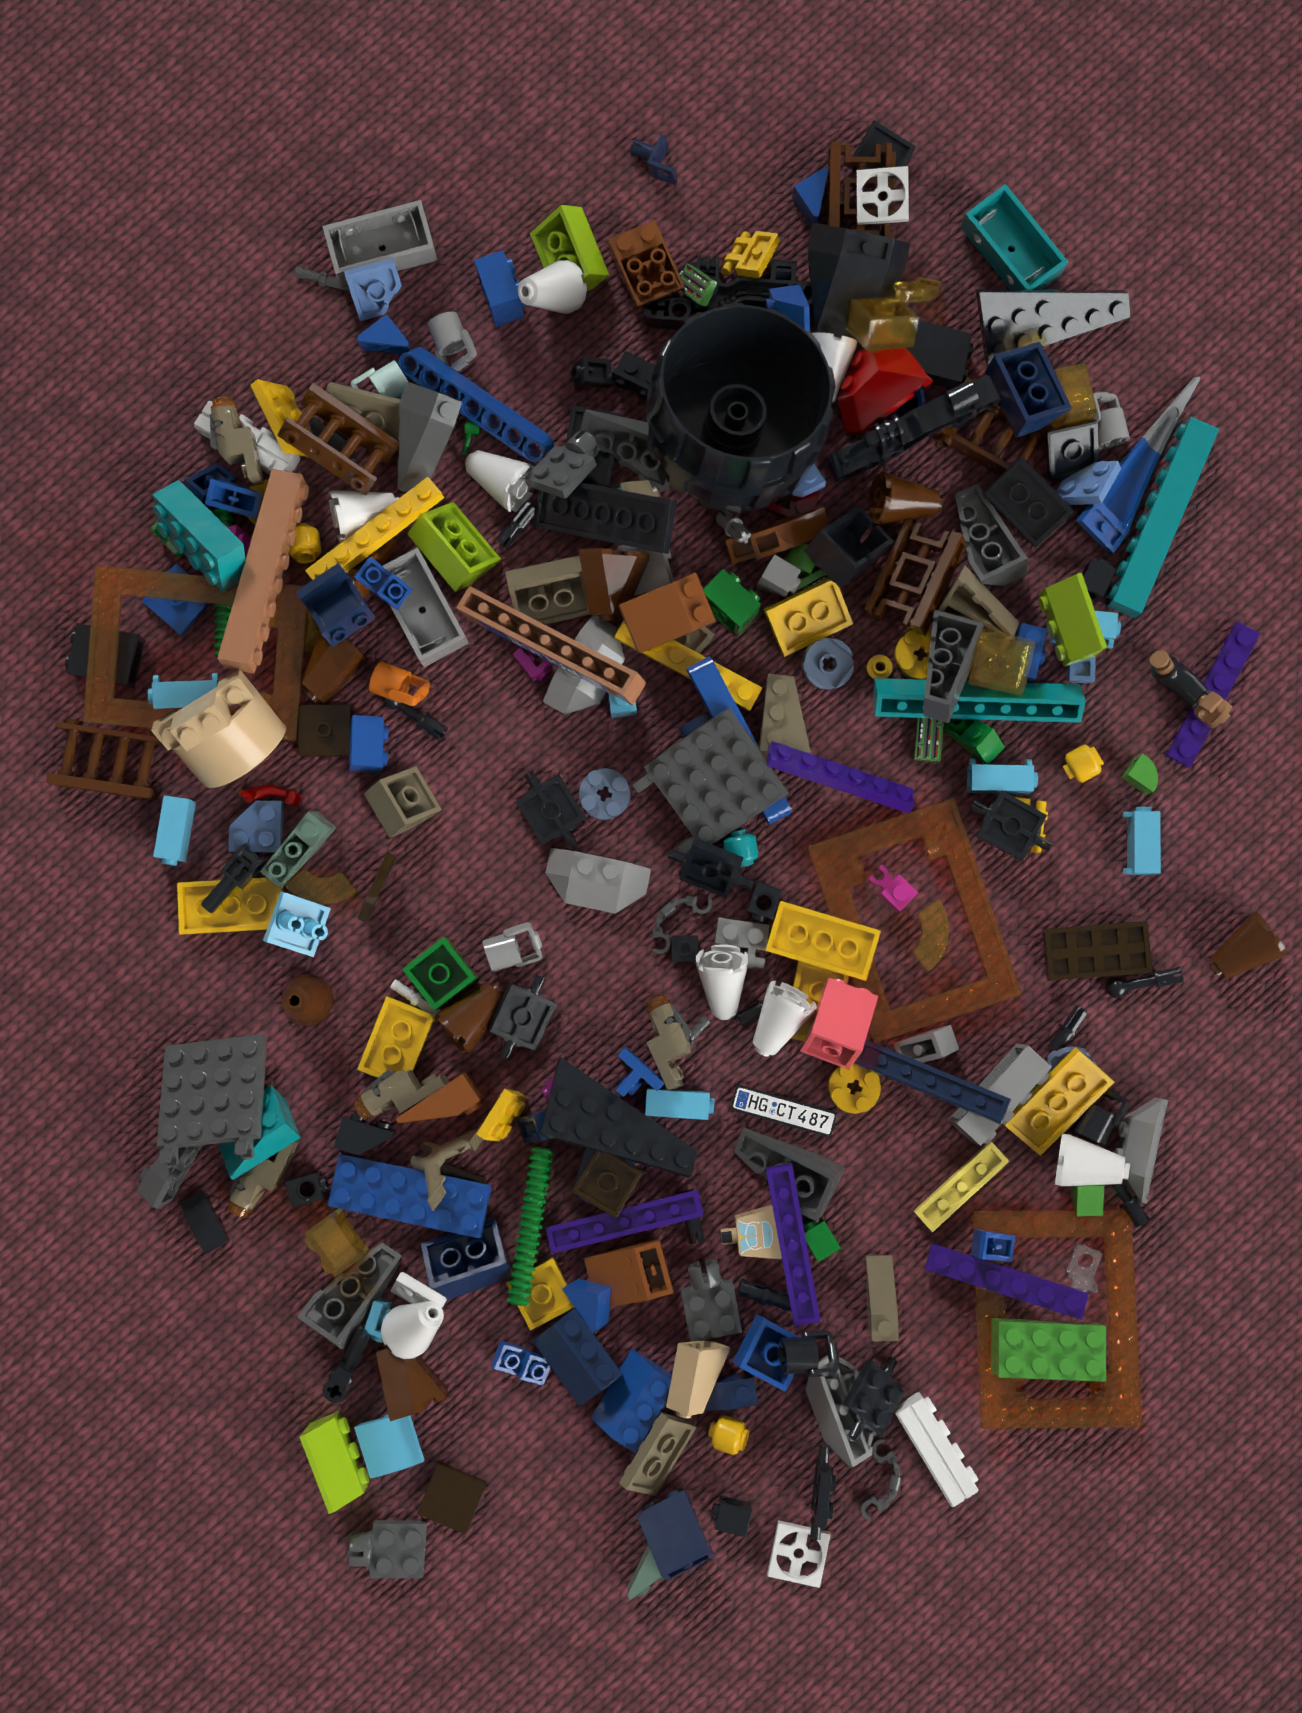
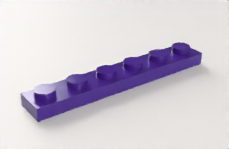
M1238 621L1234 623L1203 682L1210 692L1214 691L1226 700L1260 635L1259 632ZM1190 707L1165 757L1186 768L1192 766L1211 729L1194 714L1195 708L1193 709L1192 707Z
M773 741L768 747V767L906 813H910L914 807L913 788Z
M792 1163L766 1167L794 1326L821 1322Z
M694 1190L623 1208L617 1219L605 1212L546 1227V1233L551 1254L705 1215L699 1191Z
M934 1243L931 1244L925 1270L1080 1320L1083 1319L1089 1296L1088 1292L985 1259H979Z

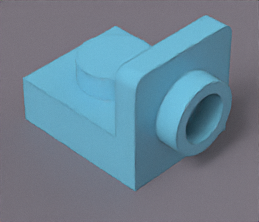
M385 1298L373 1301L364 1328L371 1334V1339L378 1342H383L381 1335L382 1322L391 1311L392 1301Z

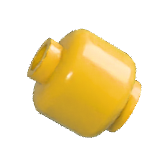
M306 523L297 524L294 530L296 533L295 544L293 547L290 546L289 555L299 563H311L321 554L320 533L316 528Z
M1084 744L1066 754L1065 760L1067 764L1063 768L1070 779L1075 777L1078 782L1083 783L1100 774L1101 765L1104 763L1094 746L1090 748Z
M722 1415L717 1422L712 1421L708 1437L712 1438L713 1448L731 1455H736L740 1450L744 1451L749 1436V1430L746 1429L744 1421L727 1415Z

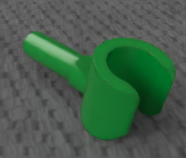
M472 421L465 423V440L461 451L463 456H467L472 435H480V426Z

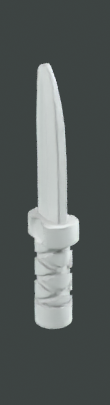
M397 979L391 984L390 988L406 997L414 1007L418 1006L422 1010L434 1015L440 1011V1009L434 1011L429 1003L421 998V993H415Z

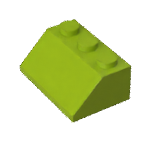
M560 205L530 233L543 268L557 261L568 260L575 263L582 270L583 275L581 277L583 283H586L587 291L594 289L609 276L582 207Z
M454 502L421 514L407 533L455 592L472 585L501 561L498 554Z
M1082 573L1051 585L1039 594L1038 602L1040 609L1046 613L1049 621L1047 622L1048 632L1051 637L1054 636L1057 645L1055 647L1056 656L1059 661L1063 662L1064 667L1093 658L1107 648Z
M340 1411L311 1422L300 1436L301 1443L329 1514L364 1494L368 1487L367 1483H369L368 1473L365 1467L361 1468L358 1461L360 1457L358 1447L355 1442H351L348 1435L350 1432L348 1421L345 1417L342 1418Z

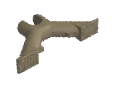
M480 1123L477 1129L441 1145L423 1142L420 1145L421 1149L430 1155L425 1158L412 1156L410 1160L412 1167L425 1172L428 1193L427 1202L432 1211L435 1210L447 1193L443 1186L446 1178L440 1173L441 1166L446 1159L459 1153L463 1154L468 1149L476 1151L483 1141L477 1135L482 1123Z

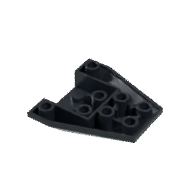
M813 223L807 252L814 333L834 334L833 337L838 338L846 336L855 339L859 343H864L905 270L910 243L860 231Z

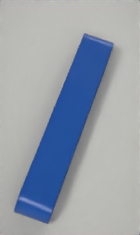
M416 347L399 357L398 365L404 375L424 388L461 401L459 413L527 460L538 462L554 447L553 439L546 432L427 350ZM536 444L540 446L541 451L537 448Z
M708 656L686 668L711 718L730 707L757 745L711 657ZM784 796L761 813L767 823L771 825L791 814L792 810Z

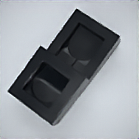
M203 1191L180 1204L187 1222L205 1254L229 1242L222 1220L216 1216L208 1193Z

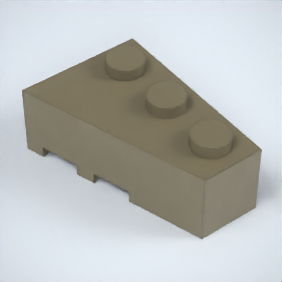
M965 565L938 608V611L984 623L981 645L1000 656L1013 639L1019 625L1015 617L980 583L978 578Z
M767 675L759 739V749L763 755L768 754V747L772 741L811 754L794 676Z

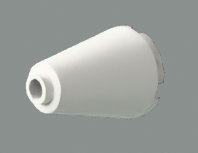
M568 260L557 261L524 278L519 283L518 295L520 300L526 305L568 314L581 308L586 298L587 286L586 283H583L581 277L583 275L582 270L575 263Z
M811 333L821 345L820 348L834 373L836 388L832 400L833 403L855 352L857 341L846 336H842V338L833 337L834 334Z
M480 450L468 455L465 461L467 473L506 510L517 512L530 499L533 493L529 492L530 487L527 486L524 478L531 472L534 466Z
M329 491L328 495L334 498L329 500L334 528H339L341 535H337L339 542H343L398 500L399 497L395 498L393 493L369 492L365 496L360 491Z
M727 944L711 946V951L704 953L703 949L696 955V967L711 1013L720 1020H728L736 1015L748 966V954L746 952L744 954L741 953L740 948Z
M776 981L770 982L753 1038L755 1050L767 1057L775 1055L813 1015L817 1008L814 1001L811 1005L806 1001L808 996L805 993L783 982L780 986L775 985Z
M1062 1134L1055 1185L1122 1184L1123 1179H1128L1130 1163H1125V1157L1072 1135Z
M433 1301L400 1305L393 1308L383 1319L381 1326L382 1341L385 1345H388L392 1350L391 1353L397 1357L411 1359L421 1355L429 1347L443 1321L444 1314L442 1308Z

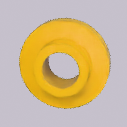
M875 655L867 663V673L874 680L875 678L886 679L892 672V663L884 655ZM877 663L883 664L884 671L876 670L875 665Z

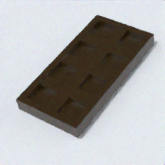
M1148 921L1042 929L1047 981L1153 973Z

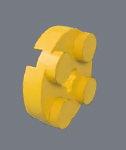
M910 630L896 645L894 652L895 662L902 670V673L910 679L926 680L931 630H928L926 636L917 634L915 630ZM920 648L924 649V652L927 653V657H924L922 661L917 660L918 656L914 655V651H918Z
M855 1064L849 1070L838 1066L829 1077L828 1091L832 1101L839 1109L853 1114L867 1112L875 1105L880 1096V1079L878 1074ZM858 1080V1085L861 1087L860 1092L856 1091L855 1095L850 1094L851 1089L847 1088L848 1083Z

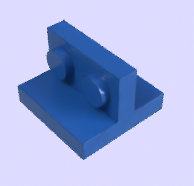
M626 1046L618 1053V1057L632 1068L616 1087V1091L624 1097L628 1093L632 1096L641 1086L642 1082L639 1080L641 1077L656 1091L663 1086V1079Z

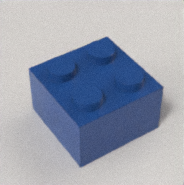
M503 250L475 259L478 279L495 327L523 318L522 308L526 307V304L520 300L518 295L520 282H517L512 259H506Z
M756 1314L733 1363L786 1392L794 1374L784 1375L781 1371L779 1341L781 1338L799 1336Z

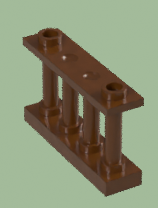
M1000 403L984 410V415L968 441L955 434L957 429H954L953 425L933 435V438L937 439V443L945 448L951 447L998 475H1001L1011 466L999 459L1014 434ZM997 417L1005 422L1006 427L991 453H988L977 445L992 419ZM1048 424L1038 431L1028 433V440L1017 459L1022 455L1027 461L1037 443H1046L1045 430L1055 427Z
M312 383L301 402L305 410L296 422L287 417L277 436L367 496L377 479L371 473L380 460L387 464L399 447V441L315 383ZM314 414L328 423L318 437L305 429ZM336 430L350 438L341 452L327 444ZM358 445L372 453L363 467L349 459Z
M67 719L66 723L57 722L56 727L68 731L61 770L58 769L57 774L48 773L46 783L60 787L156 801L158 791L150 788L148 778L154 744H163L152 731L143 730V734L102 729L83 726L82 721ZM78 733L93 735L87 772L83 773V778L74 777V772H71ZM104 736L118 738L112 777H109L108 782L99 780L97 775ZM129 740L144 742L137 781H134V785L124 784L125 780L122 779Z

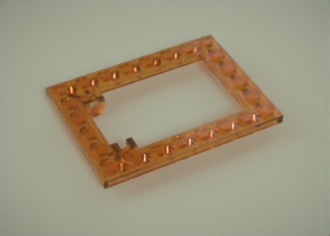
M96 565L83 722L152 728L154 721L172 711L153 709V704H149L147 701L114 698L122 595L233 606L239 583L222 593L215 585H210L205 576ZM283 584L280 594L277 593L275 599V615L270 617L268 624L269 627L278 629L273 695L259 694L286 726L282 740L296 741L307 607L296 594V591L304 586ZM230 709L231 716H233L237 710Z
M954 798L807 847L829 915L861 925L849 889L851 886L866 882L865 872L858 857L920 837L921 843H925L928 851L925 854L927 860L930 861L942 856L946 858L987 978L890 1010L874 960H872L866 981L851 977L854 987L865 988L878 996L869 1027L873 1043H878L1022 995Z
M1124 1209L1103 1210V1216H1076L1074 1210L973 1211V1233L974 1229L1015 1235V1238L1104 1237L1110 1371H1106V1382H1103V1390L1101 1388V1381H1089V1389L1093 1398L1026 1399V1392L1022 1388V1381H1026L1025 1378H1000L991 1373L992 1318L1005 1319L1004 1295L975 1286L980 1427L982 1429L1142 1427L1132 1220ZM988 1260L1003 1265V1261Z

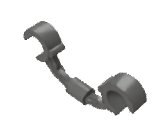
M687 896L685 899L679 898L674 900L672 904L669 902L660 910L661 914L656 919V926L653 928V938L661 937L665 939L666 947L663 950L652 949V951L657 954H663L670 948V935L663 934V930L659 925L662 923L664 916L668 918L676 910L674 906L685 902L686 905L692 906L693 913L706 914L713 905L710 896H708V907L705 910L697 908V896Z
M884 1437L875 1438L871 1443L872 1454L879 1463L886 1460L888 1463L893 1464L894 1474H891L889 1484L891 1491L887 1498L877 1499L874 1494H871L861 1501V1513L869 1521H871V1518L865 1511L866 1506L873 1503L878 1507L879 1512L882 1513V1510L886 1509L889 1502L895 1498L901 1483L900 1467L896 1463L897 1458L892 1449L889 1448L883 1454L876 1452V1447L885 1442Z

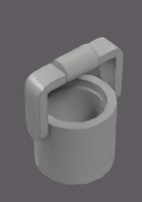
M445 312L435 316L428 322V329L437 348L435 351L437 358L449 366L446 356L453 355L466 348L468 353L452 363L450 367L459 372L469 365V362L476 357L477 352L468 331L463 329L458 314L456 312Z
M1101 391L1088 396L1087 404L1091 415L1090 420L1095 419L1098 421L1099 449L1112 448L1127 442L1130 436L1123 409L1120 408L1117 396ZM1098 402H1108L1110 409L1100 412Z
M529 922L505 929L503 934L483 940L484 950L493 972L513 965L521 967L542 959L540 937L538 932L533 930ZM528 930V938L536 953L522 957L515 935Z

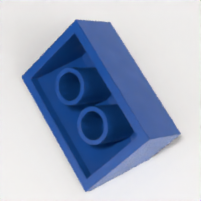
M793 285L769 289L770 299H766V309L770 308L787 315L789 319L796 322L805 331L810 332L809 304L801 286Z
M632 1348L620 1367L622 1375L609 1385L591 1415V1419L613 1440L636 1453L668 1400L672 1373Z

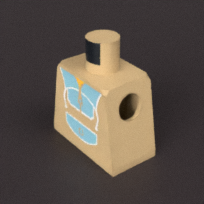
M772 1205L735 1215V1228L720 1229L722 1245L737 1244L739 1256L782 1259Z

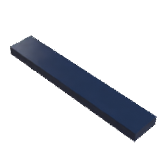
M865 1040L861 1054L853 1063L999 1125L1002 1124L1011 1103L1010 1098L868 1040Z

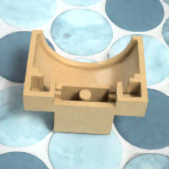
M239 669L219 681L216 688L178 711L174 709L154 721L151 731L167 750L173 749L203 786L215 788L235 781L260 764L280 743L285 734L286 726ZM235 704L241 705L235 714L231 716L230 706Z

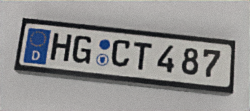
M736 1084L730 1110L830 1138L837 1116L836 1111Z

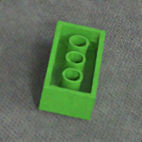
M992 1318L991 1373L1000 1378L1106 1382V1326L1097 1322Z

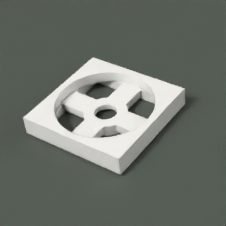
M908 166L857 170L858 225L909 221ZM888 176L899 178L903 184V189L891 190L888 187ZM871 177H877L878 188L873 192H862L866 181ZM883 191L886 192L888 198L885 201H880L878 194ZM894 201H903L900 209L893 215L888 216V206ZM874 203L878 207V217L866 212L863 204Z
M404 1272L399 1274L390 1291L410 1304L433 1301L442 1308L447 1300L446 1297Z
M778 1520L767 1571L768 1577L820 1588L831 1535L830 1532L821 1530V1540H817L821 1546L820 1551L810 1550L806 1542L811 1527ZM797 1532L796 1540L791 1545L780 1543L788 1534ZM795 1549H802L804 1555L801 1558H796L793 1554ZM777 1555L789 1557L791 1560L789 1572L782 1571L776 1560ZM806 1561L817 1563V1568L812 1574L808 1576L800 1575L803 1563Z

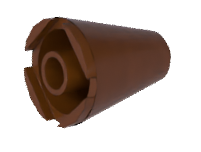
M880 472V474L875 476L869 494V499L874 500L873 508L869 507V516L876 524L933 517L937 512L941 511L943 499L938 491L887 472Z
M1255 912L1212 955L1211 960L1213 963L1210 964V967L1218 977L1223 975L1228 979L1282 958L1288 952L1278 936H1275L1271 931V927L1258 912Z
M303 974L291 979L284 987L281 996V1005L285 1015L292 1022L302 1026L315 1025L327 1018L334 1001L332 989L328 983L312 974Z
M485 983L432 1016V1019L437 1026L442 1024L445 1036L461 1051L465 1050L468 1055L491 1023L504 992L495 983L492 985Z

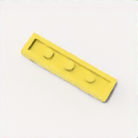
M990 1141L914 1210V1213L932 1232L935 1231L999 1172L1009 1160Z

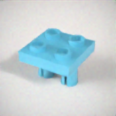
M281 891L263 941L314 957L319 940H324L328 935V929L325 924L331 908Z

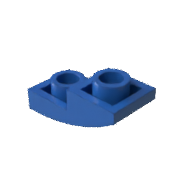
M371 557L366 560L353 577L396 610L399 609L413 590Z
M500 1341L491 1366L496 1370L517 1375L520 1380L541 1386L544 1385L551 1368L543 1355L505 1341Z

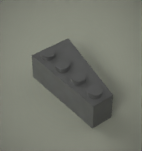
M934 610L923 716L949 723L981 646L984 623Z

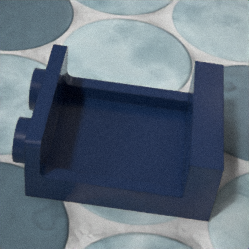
M339 563L296 591L299 599L308 608L319 626L320 633L332 647L344 641L348 636L376 618L350 576Z
M685 1490L672 1491L666 1495L665 1500L659 1503H649L642 1508V1512L636 1514L660 1575L667 1581L715 1557L691 1505L690 1496Z

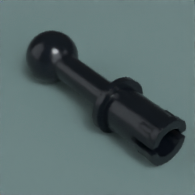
M383 697V704L386 708L400 710L417 722L416 728L418 730L423 729L438 741L444 738L445 734L443 731L447 732L448 727L431 717L430 712L427 711L422 714L410 705Z
M1180 966L1162 971L1154 969L1153 975L1126 981L1121 978H1112L1106 984V992L1113 998H1120L1129 990L1156 985L1157 990H1160L1162 986L1184 983L1183 976L1173 977L1175 974L1182 973Z
M1123 1183L1111 1184L1123 1202L1119 1207L1124 1208L1136 1228L1150 1220L1139 1204L1138 1197H1132Z

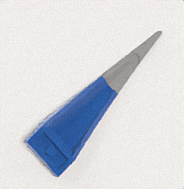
M1194 377L1120 462L1121 470L1102 504H1088L1077 519V522L1107 553H1115L1129 533L1153 470L1181 413L1200 381V377Z

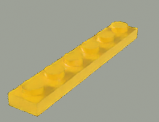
M426 477L305 571L312 580L337 563L346 572L350 571L445 497L431 479Z
M623 620L614 638L636 650ZM675 640L641 652L688 679L690 677L686 668L706 658ZM714 662L735 703L750 711L762 687Z

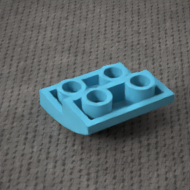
M386 1414L380 1419L360 1423L354 1427L370 1479L400 1471L424 1461L411 1415L390 1422L389 1416Z

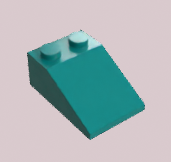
M270 1085L264 1089L261 1139L253 1140L254 1158L242 1159L241 1155L234 1154L237 1141L218 1144L229 1177L234 1180L301 1137L286 1099Z

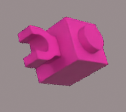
M880 865L877 869L882 872L883 878L876 880L871 875L867 880L873 885L880 886L882 890L877 895L893 911L900 912L918 892L900 874L891 878L888 870L883 865Z

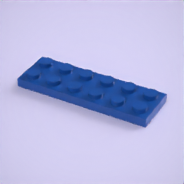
M339 1154L327 1206L481 1238L492 1185L443 1175L446 1178L443 1186L447 1193L435 1210L432 1211L427 1202L428 1193L424 1171Z

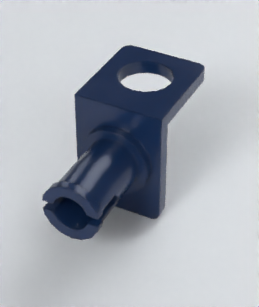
M661 134L655 146L635 139L633 143L636 146L631 145L630 155L648 161L647 165L651 177L676 185L678 181L675 170L661 164L668 151L666 136ZM659 170L666 172L669 176L662 174Z

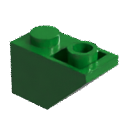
M950 719L949 723L943 727V730L967 753L986 765H989L1005 748L994 729L977 719Z

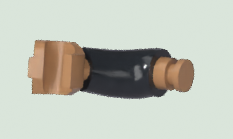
M1163 650L1152 654L1150 657L1152 676L1157 682L1172 691L1193 709L1195 708L1194 714L1201 722L1210 728H1215L1220 723L1223 724L1230 717L1229 712L1232 706L1218 693L1210 692L1206 685L1175 657L1169 656Z

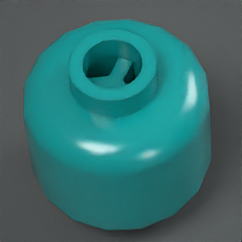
M745 828L735 829L730 832L731 835L723 840L724 850L744 857L740 867L754 864L753 860L759 855L756 836L753 833H746Z

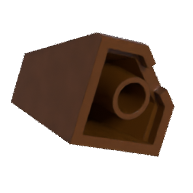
M605 548L579 549L589 613L599 616L600 621H615V617H623L618 605L633 598L648 564L650 554L627 550L625 554L624 551Z
M319 633L302 684L307 688L304 693L315 703L320 700L326 704L367 662L366 658L347 639L332 647L322 634Z
M382 1342V1346L377 1350L376 1355L390 1422L424 1410V1407L429 1405L432 1399L434 1403H437L446 1398L448 1394L446 1385L420 1355L411 1359L397 1357L391 1353L392 1350L388 1345Z

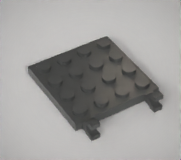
M730 707L646 763L644 768L647 773L636 779L635 783H633L636 791L640 793L651 783L655 782L692 834L679 843L678 849L684 854L691 849L694 839L712 845L789 794L788 789L774 769L767 766V759Z
M257 1034L165 1046L156 1145L157 1148L161 1149L159 1163H166L168 1168L178 1167V1149L181 1147L237 1141L234 1154L241 1155L242 1159L254 1158L253 1140L261 1139L267 1045V1037L265 1035Z

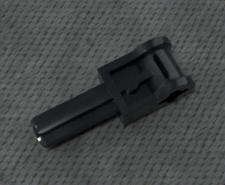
M247 843L240 846L232 858L220 870L225 876L201 903L202 907L208 912L214 913L236 886L244 889L253 877L262 870L267 860L264 857H258L250 850V845Z
M366 1329L356 1330L338 1367L330 1373L329 1381L325 1383L322 1390L324 1397L328 1401L336 1403L345 1398L347 1389L353 1380L352 1373L370 1339V1334Z

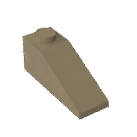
M865 1255L868 1336L871 1341H899L892 1255Z

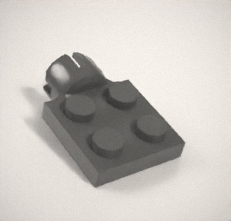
M581 430L575 433L565 446L555 445L524 478L527 486L566 499L597 466L594 459L600 450L598 447L595 449L597 440L590 433Z
M705 1259L707 1273H702L700 1261L689 1265L690 1285L686 1288H681L690 1342L742 1333L733 1280L722 1279L719 1264L713 1259Z
M373 1520V1527L370 1531L350 1533L347 1553L348 1565L351 1567H367L370 1571V1578H423L427 1520Z

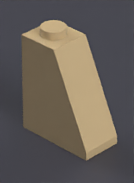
M709 1339L678 1343L666 1407L676 1411V1415L682 1418H691L692 1415L703 1413L730 1347Z

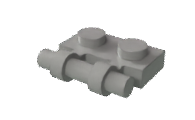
M718 918L715 943L748 948L747 969L753 970L754 967L764 969L765 958L755 957L756 950H766L770 925Z

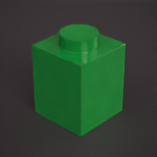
M822 1217L818 1222L810 1219L803 1224L806 1243L818 1262L841 1249Z

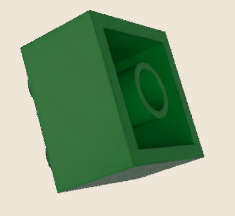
M722 569L703 591L713 615L737 637L758 615L761 603L758 602L760 598L751 589L745 590L740 585V579L733 572L727 573Z
M442 937L402 969L434 1011L439 1010L479 978L447 937Z

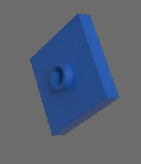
M175 564L142 602L177 633L183 636L210 606L214 596L180 566Z

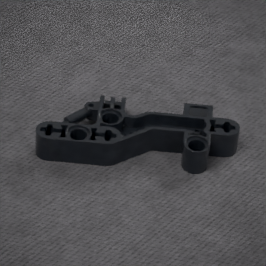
M697 254V262L688 264L696 267L717 282L706 307L700 305L691 298L663 297L643 305V321L650 328L679 330L682 323L690 318L691 312H694L695 315L698 312L703 313L722 307L724 304L734 303L766 308V299H770L769 289L800 285L804 295L808 296L807 302L810 313L813 311L810 282L796 281L797 261L771 259L769 279L740 277L725 284L719 280L720 256L716 255V259H710V256L707 255L706 259H701V255ZM685 265L683 266V269H681V270L678 272L679 275H680V277H681V274H682V272H683V270H684V268H685ZM652 310H656V311H657V312H656V315H652V314H651V313H652ZM665 310H668V316H665ZM682 311L685 313V316L676 317L673 313Z
M990 376L982 377L973 382L971 380L946 391L943 396L927 402L899 418L893 415L889 421L886 419L880 425L874 424L873 431L865 434L862 440L826 457V461L835 481H845L899 456L926 437L953 425V428L957 429L969 424L975 419L976 414L995 406L1001 399Z

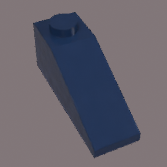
M744 1371L718 1376L704 1411L729 1410L757 1405L758 1400L753 1374Z

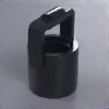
M1108 1088L1102 1096L1113 1101L1118 1100L1122 1102L1117 1115L1115 1116L1097 1106L1091 1105L1080 1116L1074 1129L1075 1133L1103 1146H1106L1114 1127L1120 1126L1129 1107L1128 1099L1112 1088Z
M805 1332L801 1334L802 1337L780 1339L779 1362L784 1375L808 1373L809 1377L833 1376L837 1373L839 1355L831 1332ZM815 1339H826V1350L831 1368L818 1369L819 1355Z

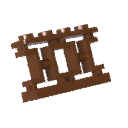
M831 142L828 148L827 225L839 227L840 207H842V218H856L855 231L879 236V230H866V224L858 225L857 209H849L850 187H857V178L845 177L843 188H840L841 155H844L843 166L857 167V170H865L867 167H879L881 156H883V168L895 167L896 152L892 151V143H886V145L876 144L874 147V157H850L851 143L841 145V142ZM888 176V187L891 190H895V177ZM869 178L863 187L873 188V191L878 188L877 178ZM884 191L878 194L880 201H885L888 198V194ZM874 203L872 209H865L870 215L878 217V207ZM894 204L888 206V216L895 213ZM881 223V236L894 239V230L890 229V223Z
M905 519L903 526L901 525L897 530L893 548H890L887 552L883 570L879 571L876 576L873 592L866 598L865 611L870 618H878L881 621L884 620L888 610L906 615L903 621L905 628L913 629L917 634L926 636L933 621L934 610H938L967 543L961 533L954 531L952 534L944 531L939 542L922 537L924 533L922 524H915L911 519ZM911 542L913 545L921 547L917 556L906 553ZM931 550L943 553L938 565L936 562L927 559ZM909 564L927 569L919 588L901 583ZM890 587L892 590L900 592L896 602L885 599ZM910 596L922 599L917 611L915 608L906 606Z

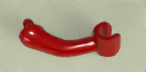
M272 784L238 792L247 803H253L268 795L285 798V804L295 807L299 806L301 800L300 793Z

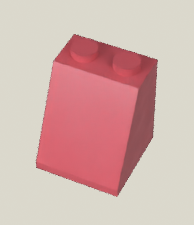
M828 978L821 991L816 1005L817 1008L813 1013L800 1052L849 1070L863 1050L878 996L865 988L847 985L841 979Z

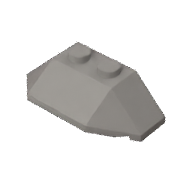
M593 615L580 630L575 641L620 664H623L625 661L620 641L614 638L617 633L616 627L607 621H600L598 616ZM558 667L543 699V703L566 715L600 704L606 691Z
M551 848L545 873L564 903L616 914L646 895L651 869L591 854Z
M1156 1097L1125 1116L1124 1122H1121L1118 1128L1119 1146L1114 1150V1153L1125 1157V1163H1130L1128 1179H1123V1183L1132 1197L1137 1196L1139 1202L1146 1204L1168 1100Z
M828 1355L819 1360L818 1369L831 1368ZM839 1357L837 1373L833 1376L809 1377L806 1393L824 1441L830 1445L849 1467H854L872 1456L871 1443L873 1435L864 1428L858 1441H853L847 1436L854 1424V1420L842 1404L858 1376V1371L855 1366Z

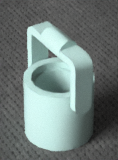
M393 360L377 371L372 368L351 381V387L358 389L356 384L368 377L378 394L399 398L402 396L407 379L398 364Z

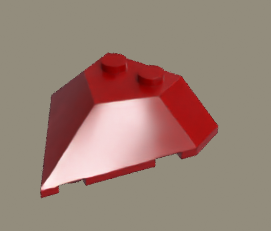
M901 340L883 342L857 351L851 359V366L841 383V389L837 396L845 433L848 435L865 434L871 429L872 422L877 418H886L914 396L913 392L917 391L921 385L927 387L933 382Z

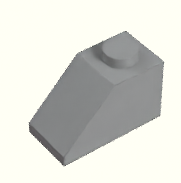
M774 554L756 588L786 597L789 591L794 593L800 584L801 579L798 578L801 570Z
M951 1025L929 1030L893 1043L897 1053L922 1063L943 1058L959 1050Z

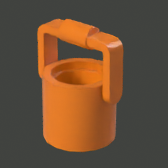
M381 661L373 671L369 691L398 703L402 702L415 706L428 695L430 681ZM410 684L419 687L414 696L407 694Z

